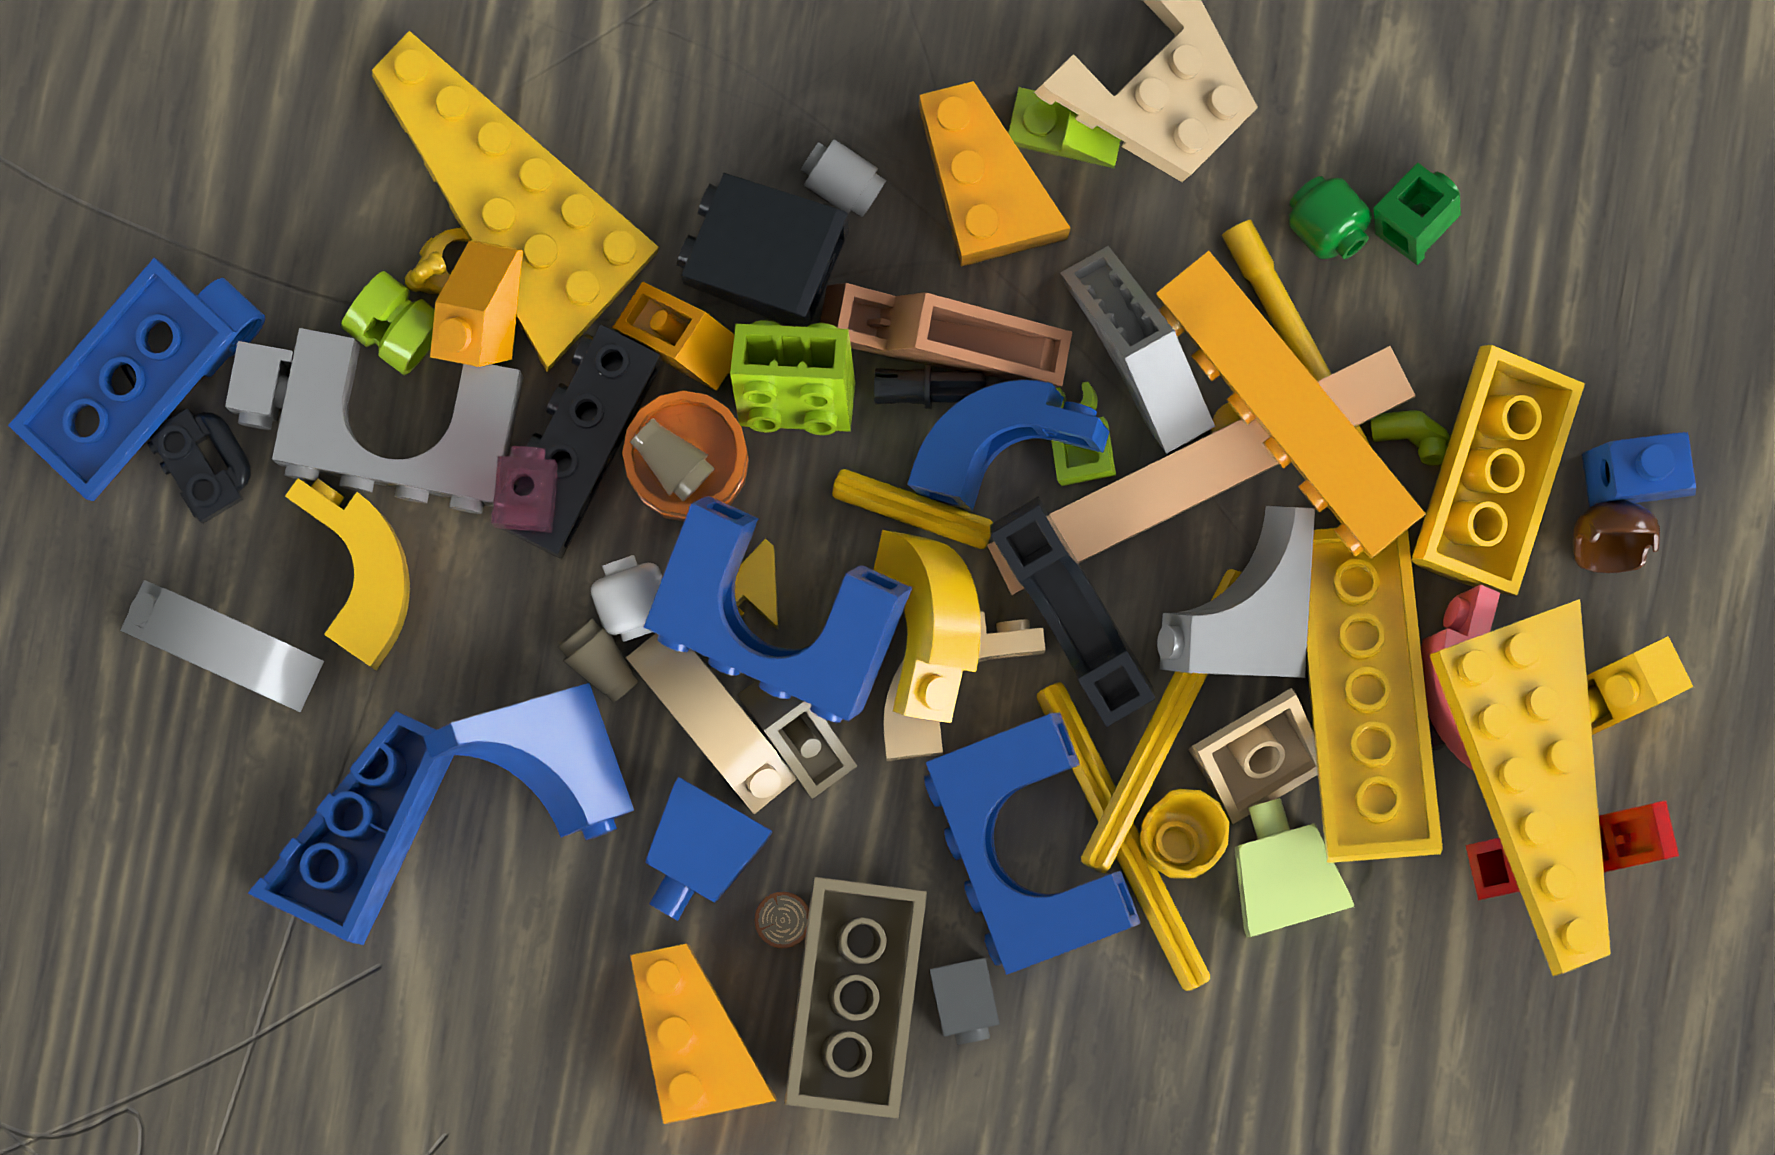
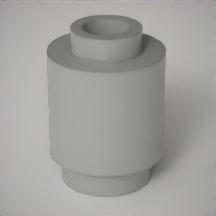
M835 139L828 148L818 142L801 168L802 172L809 175L804 184L806 188L848 214L850 211H853L862 218L887 181L876 174L878 170L876 166Z

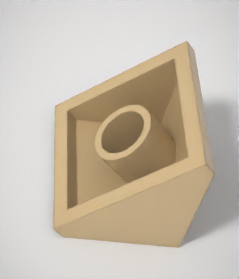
M1292 688L1188 749L1232 824L1250 815L1248 807L1275 800L1318 775L1314 733Z

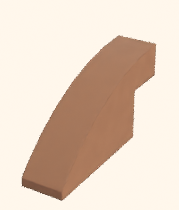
M849 283L827 285L820 323L830 324L840 329H849L852 349L925 365L931 364L935 367L956 371L982 372L985 376L1015 381L1037 380L1049 382L1056 387L1063 385L1072 332L926 292L894 296Z

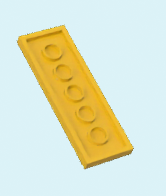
M1336 528L1316 529L1313 534L1306 661L1327 863L1441 854L1443 847L1408 530L1370 559L1364 551L1354 556L1334 530Z

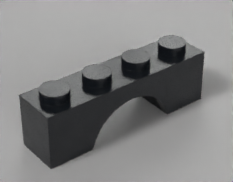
M1039 496L990 524L991 537L1017 580L1028 592L1066 654L1078 681L1106 727L1156 699L1151 682Z

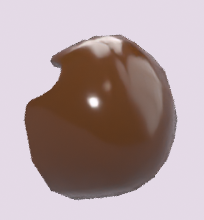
M1626 500L1597 503L1585 511L1575 522L1573 531V559L1580 568L1595 573H1621L1637 570L1646 564V557L1650 546H1652L1653 552H1657L1659 549L1660 526L1658 520L1645 507Z

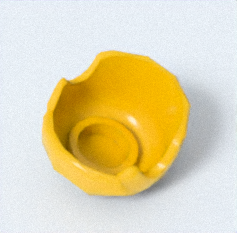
M1176 789L1168 792L1146 813L1141 823L1142 830L1139 835L1142 852L1151 867L1169 878H1196L1200 874L1205 873L1217 863L1228 845L1229 820L1220 803L1202 790Z

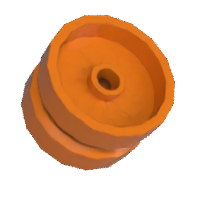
M689 391L660 395L638 411L626 430L622 455L627 478L644 505L664 518L684 522L691 503L706 496L731 505L745 484L749 457L742 427L726 406L709 395ZM652 418L667 430L708 454L705 460L715 468L708 478L684 502L674 492L670 496L668 495L639 451L630 443L634 436Z

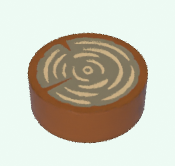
M773 893L764 898L757 907L755 913L757 933L763 941L773 947H793L806 937L809 908L800 897L793 893Z

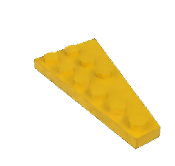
M408 31L372 69V77L405 133H408L424 160L425 167L432 179L440 187L449 203L451 211L469 241L475 240L523 249L516 321L520 328L525 331L537 352L539 360L546 372H548L656 256L659 247L413 33Z
M1580 599L1429 655L1553 976L1563 974L1610 955Z

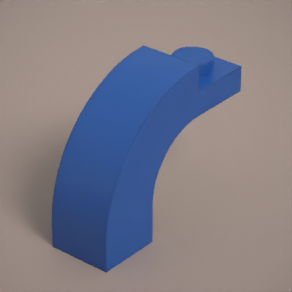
M1017 380L994 384L965 397L950 408L935 423L918 451L908 485L921 496L973 511L988 466L1007 447L1023 440L1040 438L1103 453L1110 431L1096 417L1097 411L1093 408L1075 402H1065L1064 407L1061 408L1064 397L1052 383L1037 380Z

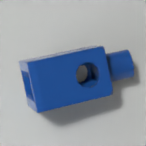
M1688 432L1616 440L1582 453L1589 508L1601 502L1626 500L1639 503L1694 496L1696 494ZM1606 462L1608 463V465H1609V470H1610V482H1609V483H1608L1607 477H1606V470H1605Z
M678 777L672 788L645 861L648 865L666 874L649 904L678 921L695 892L716 903L766 844L773 832Z

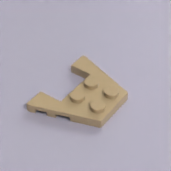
M1143 0L1175 34V37L1115 96L1103 86L1074 54L1034 93L1050 105L1056 101L1077 114L1075 119L1087 127L1094 129L1096 126H1099L1124 141L1123 148L1183 182L1258 107L1201 0Z

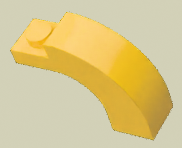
M297 478L285 497L337 533L348 547L354 565V582L351 594L324 635L374 670H377L397 641L408 610L410 597L409 569L401 543L386 518L358 492H356L343 510L339 505L345 497L318 478L311 487Z
M882 530L873 570L912 587L904 607L907 622V645L892 711L904 716L951 723L963 670L976 672L979 657L980 609L973 578L963 559L950 546L930 538Z

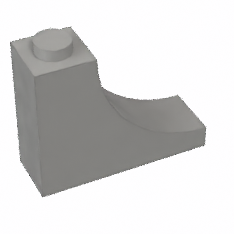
M1107 246L1060 272L1067 289L1086 315L1120 373L1144 424L1166 454L1183 444L1191 442L1197 436L1215 427L1174 329L1111 248Z
M1266 506L1264 523L1257 547L1249 563L1236 581L1222 594L1200 607L1176 613H1163L1162 628L1157 639L1160 670L1186 673L1305 678L1315 508Z

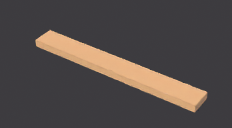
M1391 346L1318 381L1319 385L1354 427L1415 398V394ZM1241 419L1049 515L1078 563H1081L1279 464L1262 444L1270 436L1255 419L1247 425ZM996 543L988 544L987 546L1011 595L1014 596L1024 591L1025 588L1017 580Z

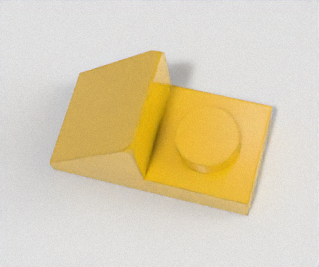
M765 538L740 565L735 582V599L741 617L744 615V612L738 606L746 600L768 622L778 629L774 546Z

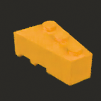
M974 81L919 95V110L960 266L1068 239L1070 226Z
M689 944L630 955L663 1124L777 1100Z

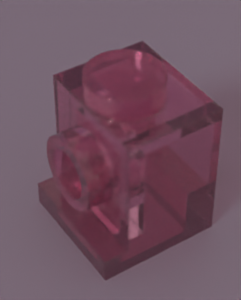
M514 446L511 447V457L498 456L494 507L491 523L495 528L552 533L558 465L555 460L545 459V449ZM527 476L534 481V489L527 496H519L514 493L513 486L519 477Z

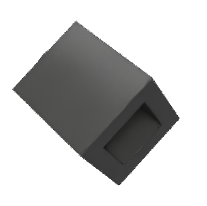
M986 958L930 969L943 1036L955 1034L957 1045L990 1038L988 1027L1000 1025Z

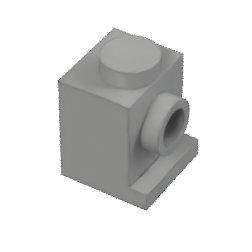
M238 341L225 405L231 413L239 415L238 424L271 430L272 422H277L279 408H283L289 379L286 371L287 368H291L294 351Z

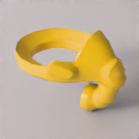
M461 227L448 229L434 238L431 237L423 245L419 252L421 256L419 262L405 276V286L409 290L440 294L450 276L442 258L443 251L452 242H468L469 239Z

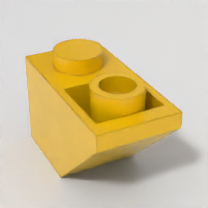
M1669 636L1587 675L1591 733L1594 735L1693 687Z

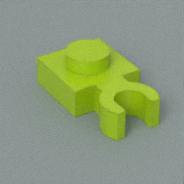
M1083 382V399L1079 404L1096 410L1098 405L1097 394L1089 382ZM1059 387L1056 389L1064 397L1061 405V408H1063L1064 403L1066 402V396L1063 390ZM1099 417L1102 423L1109 430L1107 420L1104 417ZM1110 433L1103 453L1051 440L1057 481L1061 486L1116 476Z

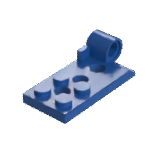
M153 258L8 426L86 500L95 501L203 376L211 378L229 356L235 355L238 341L250 343L264 325L265 315L225 278L213 281L196 295L158 259ZM166 322L173 332L172 343L164 352L154 353L148 344L149 332L156 324ZM129 364L136 373L135 386L129 393L118 395L112 387V375L118 367ZM93 406L99 414V426L92 435L82 437L76 430V416L83 408Z

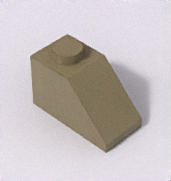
M756 680L737 694L753 719L812 799L857 767L827 721L811 712V704L792 695L789 699L773 696L759 687V680Z

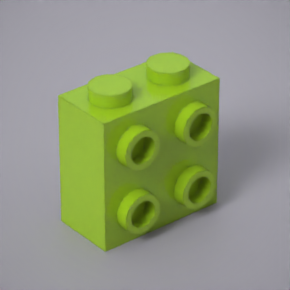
M767 320L756 321L752 324L735 325L730 376L740 426L750 427L755 431L767 433L775 432L780 428L804 429L816 435H829L836 431L851 432L855 376L849 329H840L826 323H815L808 327L781 326L776 322Z

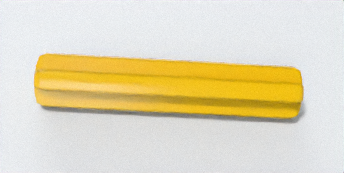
M847 469L840 470L835 479L832 496L837 500L978 549H984L988 545L991 537L990 524L993 523L988 518Z

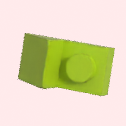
M1018 88L1008 133L1017 147L1106 167H1115L1121 139L1099 126H1096L1094 129L1087 127L1075 119L1077 115L1075 112L1056 101L1052 105L1048 104L1034 93L1035 90Z

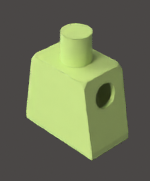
M1281 798L1248 807L1258 840L1235 847L1246 938L1354 907L1352 897L1335 863H1327L1325 843L1315 824L1290 830Z

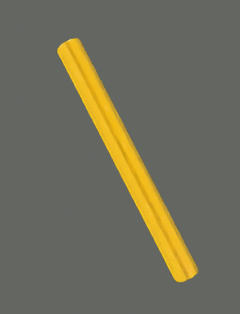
M1234 569L1227 570L1212 600L1228 589L1241 575V572ZM1177 671L1173 674L1081 856V862L1089 868L1101 873H1106L1110 869L1208 674Z
M1057 682L1040 690L1037 693V701L1044 715L1061 713L1080 765L1072 768L1099 822L1116 787L1065 685ZM1133 822L1116 858L1181 987L1185 991H1191L1207 983L1210 980V973L1158 870L1150 866L1140 848V835Z

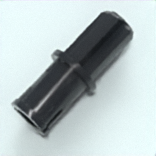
M926 364L925 369L912 370L876 368L874 400L875 404H925V409H931L932 402H959L970 394L986 388V377L982 372L932 371L931 364Z

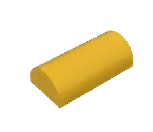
M1483 345L1479 347L1411 558L1415 565L1439 576L1472 587L1483 585L1500 592V594L1518 595L1585 383L1496 346Z

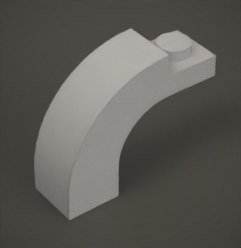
M146 580L143 581L136 598L133 600L120 630L298 712H301L324 663L323 660Z

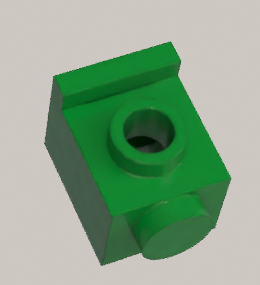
M1417 162L1373 208L1375 235L1418 266L1425 258L1424 253L1461 215L1460 193L1457 186L1445 174L1438 171L1432 173Z

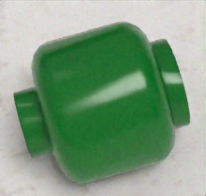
M1318 176L1301 187L1290 200L1289 206L1292 208L1289 216V226L1317 258L1330 259L1340 255L1343 259H1348L1367 243L1369 237L1365 231L1370 224L1372 213L1368 206L1342 178L1336 177L1325 180L1323 176Z

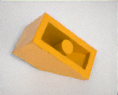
M475 240L468 241L435 301L430 357L476 367L512 360L523 249Z
M642 281L612 328L634 342L660 354L662 361L684 375L717 391L731 370L734 334L705 311Z

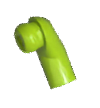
M1410 410L1382 413L1371 419L1374 442L1407 439L1419 448L1418 455L1424 464H1442L1450 440L1449 433L1424 412Z

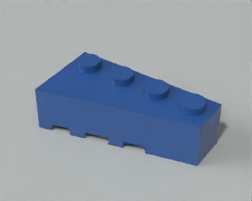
M396 711L349 768V774L332 794L329 793L316 808L317 813L296 838L293 837L278 855L280 856L279 860L264 878H259L248 894L347 942L364 945L454 755L430 758L424 736L436 731V729Z

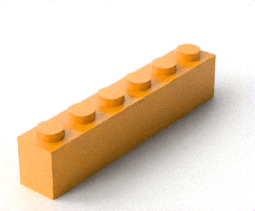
M1207 251L1156 293L1157 300L1162 305L1158 310L1174 329L1176 336L1178 337L1184 332L1198 350L1191 357L1210 381L1220 376L1234 393L1226 399L1247 425L1256 419L1270 436L1262 444L1283 469L1292 463L1305 479L1298 486L1319 513L1326 507L1331 510L1341 523L1334 531L1354 556L1364 551L1372 559L1424 517L1426 513L1210 251Z

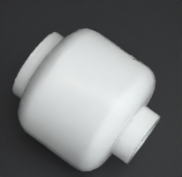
M634 555L603 565L606 577L600 578L592 584L591 595L601 624L606 632L611 635L620 634L623 642L651 633L652 631L643 627L663 578L659 567L649 562L637 565Z

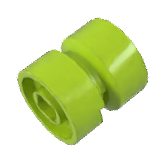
M382 271L364 287L354 300L342 320L341 328L365 347L374 344L378 345V356L405 376L420 363L431 349L435 309L422 299L411 302L409 300L410 290L388 273Z

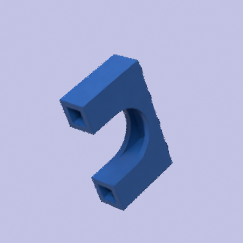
M710 496L691 503L643 628L659 634L657 640L668 648L680 652H688L691 649L709 657L708 664L718 671L730 675H739L742 672L759 680V687L773 696L789 699L792 695L811 704V712L823 719L832 722H841L842 719L849 721L861 713L912 587L860 565L846 573L823 632L811 646L799 649H785L770 645L758 638L746 626L738 611L735 599L736 576L759 518Z
M1060 712L1050 713L926 762L930 773L924 776L928 795L935 807L942 806L950 825V827L944 829L947 845L955 860L963 859L970 880L964 882L966 895L973 910L976 913L983 912L990 933L984 935L988 953L996 966L1003 965L1006 975L1141 924L1121 871L1062 893L1044 894L1028 890L1016 883L1004 871L997 858L994 846V827L998 814L1005 802L1015 792L1025 786L1080 765Z

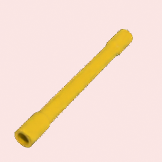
M1251 219L1224 232L1221 236L1243 276L1251 283L1278 335L1317 382L1332 375L1275 271L1274 261ZM1360 425L1356 426L1355 428L1357 429V431L1361 434V436H1362V437L1366 440V442L1369 444V442H1368V440H1367L1365 434L1363 433V431H1362Z

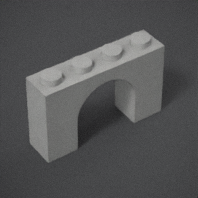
M299 328L272 460L279 466L286 467L284 476L293 479L299 478L302 481L315 482L319 477V473L341 477L340 487L366 493L373 492L374 484L396 488L394 497L417 503H427L429 495L451 499L450 508L475 514H482L484 505L496 507L500 499L524 380L520 370L491 364L481 367L463 364L452 421L442 439L430 450L416 457L387 459L364 449L357 442L349 422V400L361 346L354 338Z

